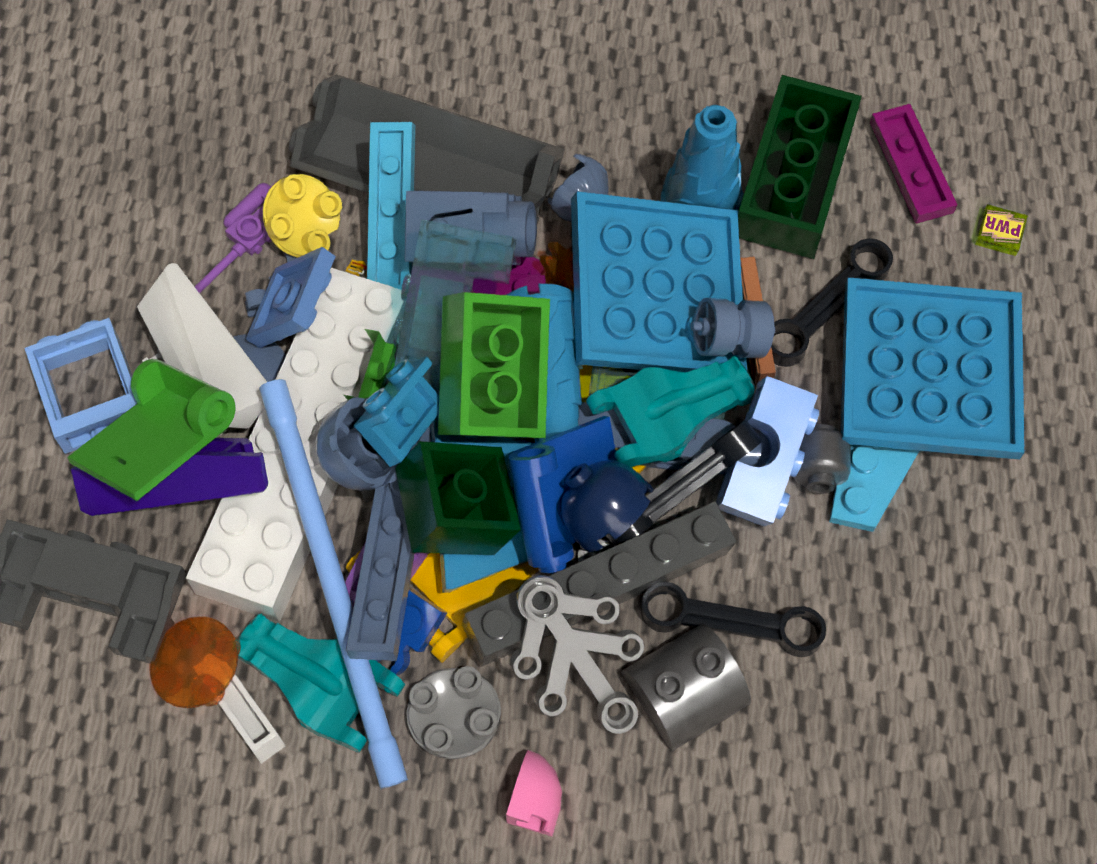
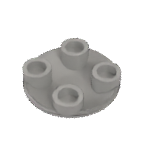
M465 666L438 670L415 684L410 690L407 705L408 727L417 744L428 753L445 759L465 758L481 751L495 736L501 718L500 701L493 686L474 667Z

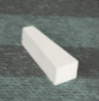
M217 648L192 665L261 764L285 747L276 730Z

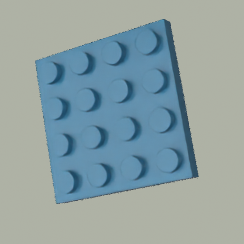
M577 191L571 198L576 364L636 370L656 367L678 372H689L700 367L709 366L714 362L724 363L731 359L732 356H736L747 370L746 358H740L731 352H728L723 357L700 355L695 348L693 331L691 330V322L694 320L696 308L703 298L727 299L734 302L735 305L743 301L738 211Z
M847 278L844 300L841 403L842 439L851 445L1020 460L1024 454L1022 293Z

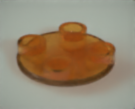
M191 617L176 623L166 631L155 661L150 662V677L155 691L164 701L179 708H196L203 705L212 707L217 705L223 699L225 689L232 681L236 672L238 654L241 649L240 641L223 623L210 617Z

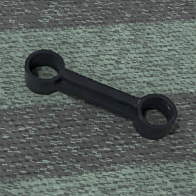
M873 238L857 242L851 250L847 268L794 319H780L774 322V336L780 333H788L797 337L802 345L799 351L791 354L782 353L771 345L774 364L790 367L798 364L804 358L809 338L844 306L847 278L885 280L893 262V254L884 242ZM864 252L876 254L883 263V269L877 272L866 271L857 264L855 258L858 254Z
M747 420L742 421L655 487L653 493H647L645 496L650 500L648 507L626 532L616 540L609 533L606 535L615 547L639 536L691 494L756 448L762 440Z
M659 582L650 586L643 596L641 605L642 618L646 625L654 631L667 633L678 629L681 625L697 627L700 624H705L713 631L779 642L785 652L795 657H807L814 654L820 648L826 636V624L823 617L810 607H794L784 615L706 602L687 598L685 592L678 585L671 582ZM670 594L680 602L682 613L672 621H660L651 615L648 604L657 595ZM797 617L809 621L816 630L817 640L809 646H798L792 643L785 633L784 627H786L787 621Z

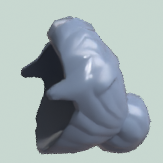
M581 154L573 156L579 160L573 170V174L557 188L553 198L549 197L547 200L551 205V209L565 221L572 222L571 198L577 191L608 195L607 171L597 160Z

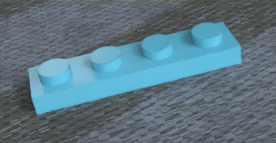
M370 122L367 279L407 291L408 294H411L413 262H405L406 191H414L416 125L412 122Z

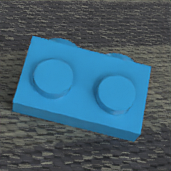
M427 356L412 363L406 359L397 364L387 374L386 378L389 380V383L385 388L377 390L363 403L362 407L366 411L354 424V427L389 467L403 461L439 414V395L423 377L433 364Z

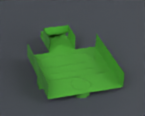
M365 329L373 342L374 348L358 398L364 399L370 397L377 390L385 388L389 383V380L386 378L387 374L398 364L394 357L396 346L386 343L379 331ZM344 395L347 400L355 398L354 396Z

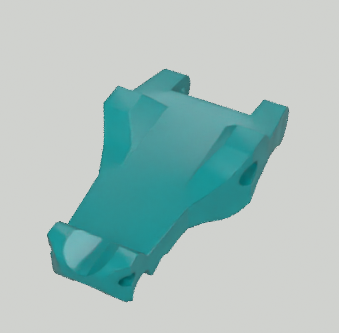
M732 356L731 359L724 363L714 362L709 366L700 367L689 372H678L656 367L643 368L637 374L619 384L597 390L587 398L586 403L593 415L614 409L632 444L618 449L614 456L617 461L633 467L655 461L668 462L680 457L691 439L707 421L737 405L745 406L750 404L754 395L755 385L744 365L736 356Z
M262 613L254 617L235 642L234 652L237 657L246 664L253 666L280 688L304 728L319 737L326 738L360 753L368 739L359 731L350 727L359 714V709L338 640L308 639L279 623H273L263 616ZM369 660L376 685L387 693L398 697L405 683L395 673L376 660Z

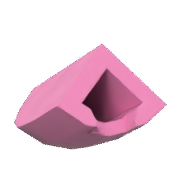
M528 750L524 757L508 806L506 820L508 824L552 837L560 812L562 789L554 768L543 756Z

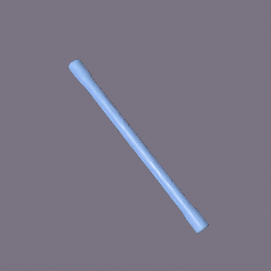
M286 380L269 381L261 385L259 390L270 426L275 431L368 738V750L380 789L388 788L407 781V774L396 739L390 731L370 662L366 659H350L346 652L353 614L352 603L299 434L297 416Z

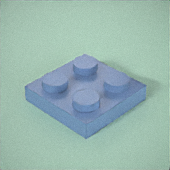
M320 247L275 268L246 340L261 348L273 342L281 341L298 332L306 331L316 318L317 310L315 306L319 296L331 281L330 269L336 256L325 248Z

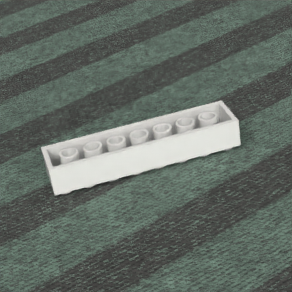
M334 268L330 269L331 281L320 294L315 306L317 315L314 322L306 331L296 333L276 377V380H286L297 416V427L324 515L327 513L338 483L331 480L321 468L316 454V437L322 420L335 407L347 401L344 395L359 396L374 348V344L365 329L379 331L386 343L394 344L397 348L405 329L409 307L407 291ZM264 409L257 419L249 440L252 442L254 453H263L268 487L264 492L221 499L186 580L197 595L255 615L262 613L267 619L280 623L310 553V547L275 431L270 426L266 410Z

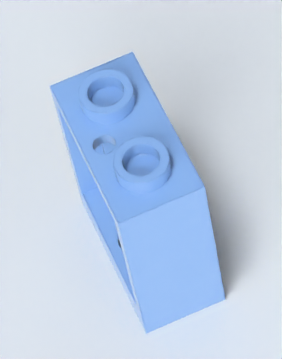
M110 318L86 322L76 330L59 336L44 337L36 344L24 348L54 438L65 454L80 448L137 404L131 390L133 375L119 336ZM110 349L126 395L64 417L49 371Z

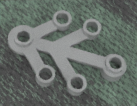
M544 575L534 576L526 580L519 588L516 598L518 610L526 618L521 646L514 651L510 659V665L515 674L524 680L532 679L539 674L542 664L538 652L546 625L555 637V643L546 685L537 691L535 697L536 704L542 713L547 716H557L566 708L567 699L564 692L572 662L599 702L597 716L603 726L608 731L616 734L629 731L635 725L638 718L636 705L625 693L614 692L587 651L619 655L625 661H635L644 652L645 646L642 638L635 631L629 629L622 630L617 634L571 628L562 613L592 616L600 624H610L619 616L620 606L610 594L604 592L597 593L593 597L564 593L556 580ZM537 592H547V599L542 605L532 604V598ZM602 602H611V609L607 614L597 615V608ZM628 639H635V647L629 652H623L622 644ZM532 657L533 664L529 669H518V664L522 658ZM549 694H558V701L555 705L550 707L544 706V700ZM621 703L622 707L618 715H608V708L612 704Z

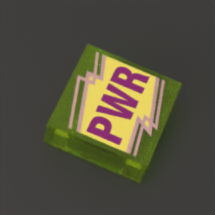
M987 204L983 212L975 245L1016 256L1020 249L1028 215Z

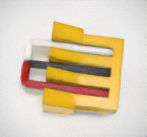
M352 259L345 271L359 276L365 272L367 266H365L364 261Z

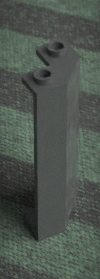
M337 74L324 79L322 83L317 85L313 95V106L316 107L314 120L295 129L289 142V151L292 153L290 167L369 193L370 122H412L416 125L414 191L503 192L515 194V196H522V201L533 202L536 210L537 224L539 222L540 206L545 198L548 199L550 197L565 150L564 148Z

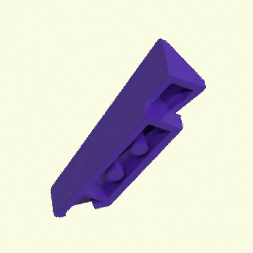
M248 438L213 439L138 501L76 466L71 469L80 511L90 516L264 492L268 487L263 453H254L252 442Z

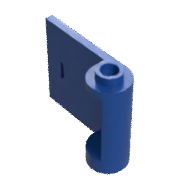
M609 416L599 417L516 450L508 455L528 565L539 568L541 573L561 571L566 568V563L574 558L573 546L571 544L577 541L564 526L560 513L562 496L569 487L565 483L567 476L583 463L590 467L600 461H617L614 456L616 450Z

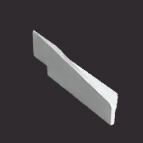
M168 264L137 308L165 363L231 394L235 401L236 411L229 427L249 429L265 409L259 387L267 383V381L178 264Z

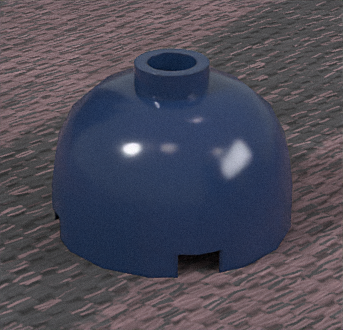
M606 460L597 462L590 467L583 463L576 467L565 480L569 487L563 494L560 513L563 524L587 552L597 551L603 548L598 540L608 533L616 540L638 520L650 503V500L644 494L653 493L654 489L638 472L622 462Z

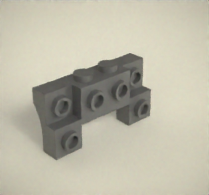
M7 519L0 535V623L28 630L41 597H47L120 617L108 647L116 655L159 666L174 626L171 616L187 576L182 566L139 555L136 549L123 543L111 542L110 547L94 543L95 540L91 536L79 531L69 530L67 535Z

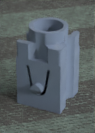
M406 191L405 262L520 265V257H533L537 237V218L532 201H522V196L503 192Z

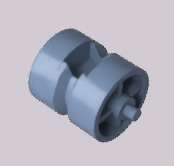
M703 298L698 304L694 320L691 322L695 348L702 356L723 357L728 352H731L740 358H764L771 348L775 334L774 316L770 305L765 301L743 300L738 305H735L734 302L727 299Z

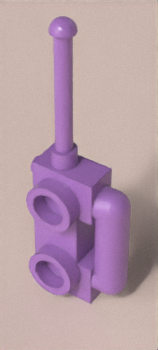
M260 183L225 216L226 235L235 245L231 248L232 251L195 286L199 293L238 256L241 257L245 252L251 256L254 253L259 254L263 249L261 246L266 241L268 243L272 241L264 226L262 205L272 186Z

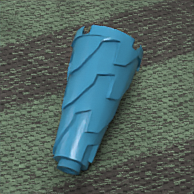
M706 106L700 113L696 114L691 128L689 127L685 133L682 147L677 150L673 167L669 169L661 192V201L731 209L739 212L744 193L741 187L740 144L737 142V121L733 112L725 106Z
M538 284L540 293L528 295L527 286H524L507 295L550 299L546 438L579 426L578 405H582L579 369H583V365L576 364L574 292L566 287L555 284ZM534 438V441L536 443L546 438Z

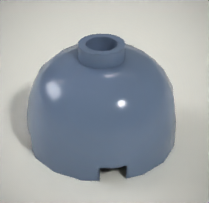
M355 397L339 404L322 420L316 437V454L321 468L331 480L347 489L366 491L396 481L395 468L400 463L389 467L354 427V424L366 411L362 405L368 399Z

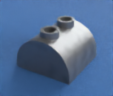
M700 624L621 672L671 752L751 703L749 688L735 659L717 634L705 624Z

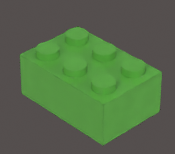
M470 292L443 296L438 435L546 438L550 299Z

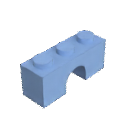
M769 376L758 382L745 420L748 421L752 428L761 431L767 437L770 444V456L763 467H753L736 461L727 468L716 499V503L721 511L761 526L773 524L775 518L780 520L783 517L790 498V494L784 492L789 477H796L805 455V452L799 450L804 434L810 435L819 416V410L814 408L818 395Z

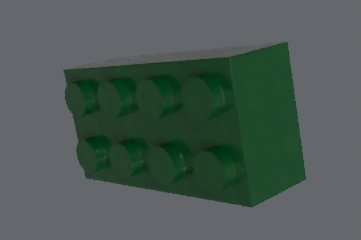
M781 75L738 212L739 239L811 259L815 258L861 102V95Z

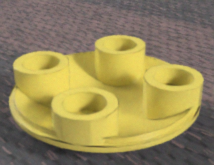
M293 174L283 177L269 189L264 200L263 222L266 232L281 251L293 257H301L320 247L329 250L331 242L328 234L339 227L342 201L338 194L330 191L321 181L304 174Z

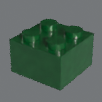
M419 441L395 468L412 553L495 555L521 531L502 447Z

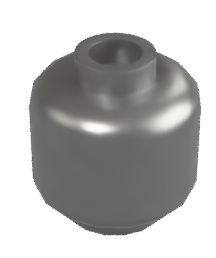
M816 424L810 435L804 434L799 450L805 452L801 468L794 479L813 493L825 494L832 492L837 485H841L848 480L851 472V446L842 439V433L834 426Z

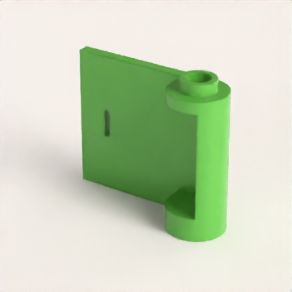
M149 359L142 362L133 373L131 390L137 404L67 457L72 465L136 501L225 431L233 421L236 411L235 401L231 394L158 359Z

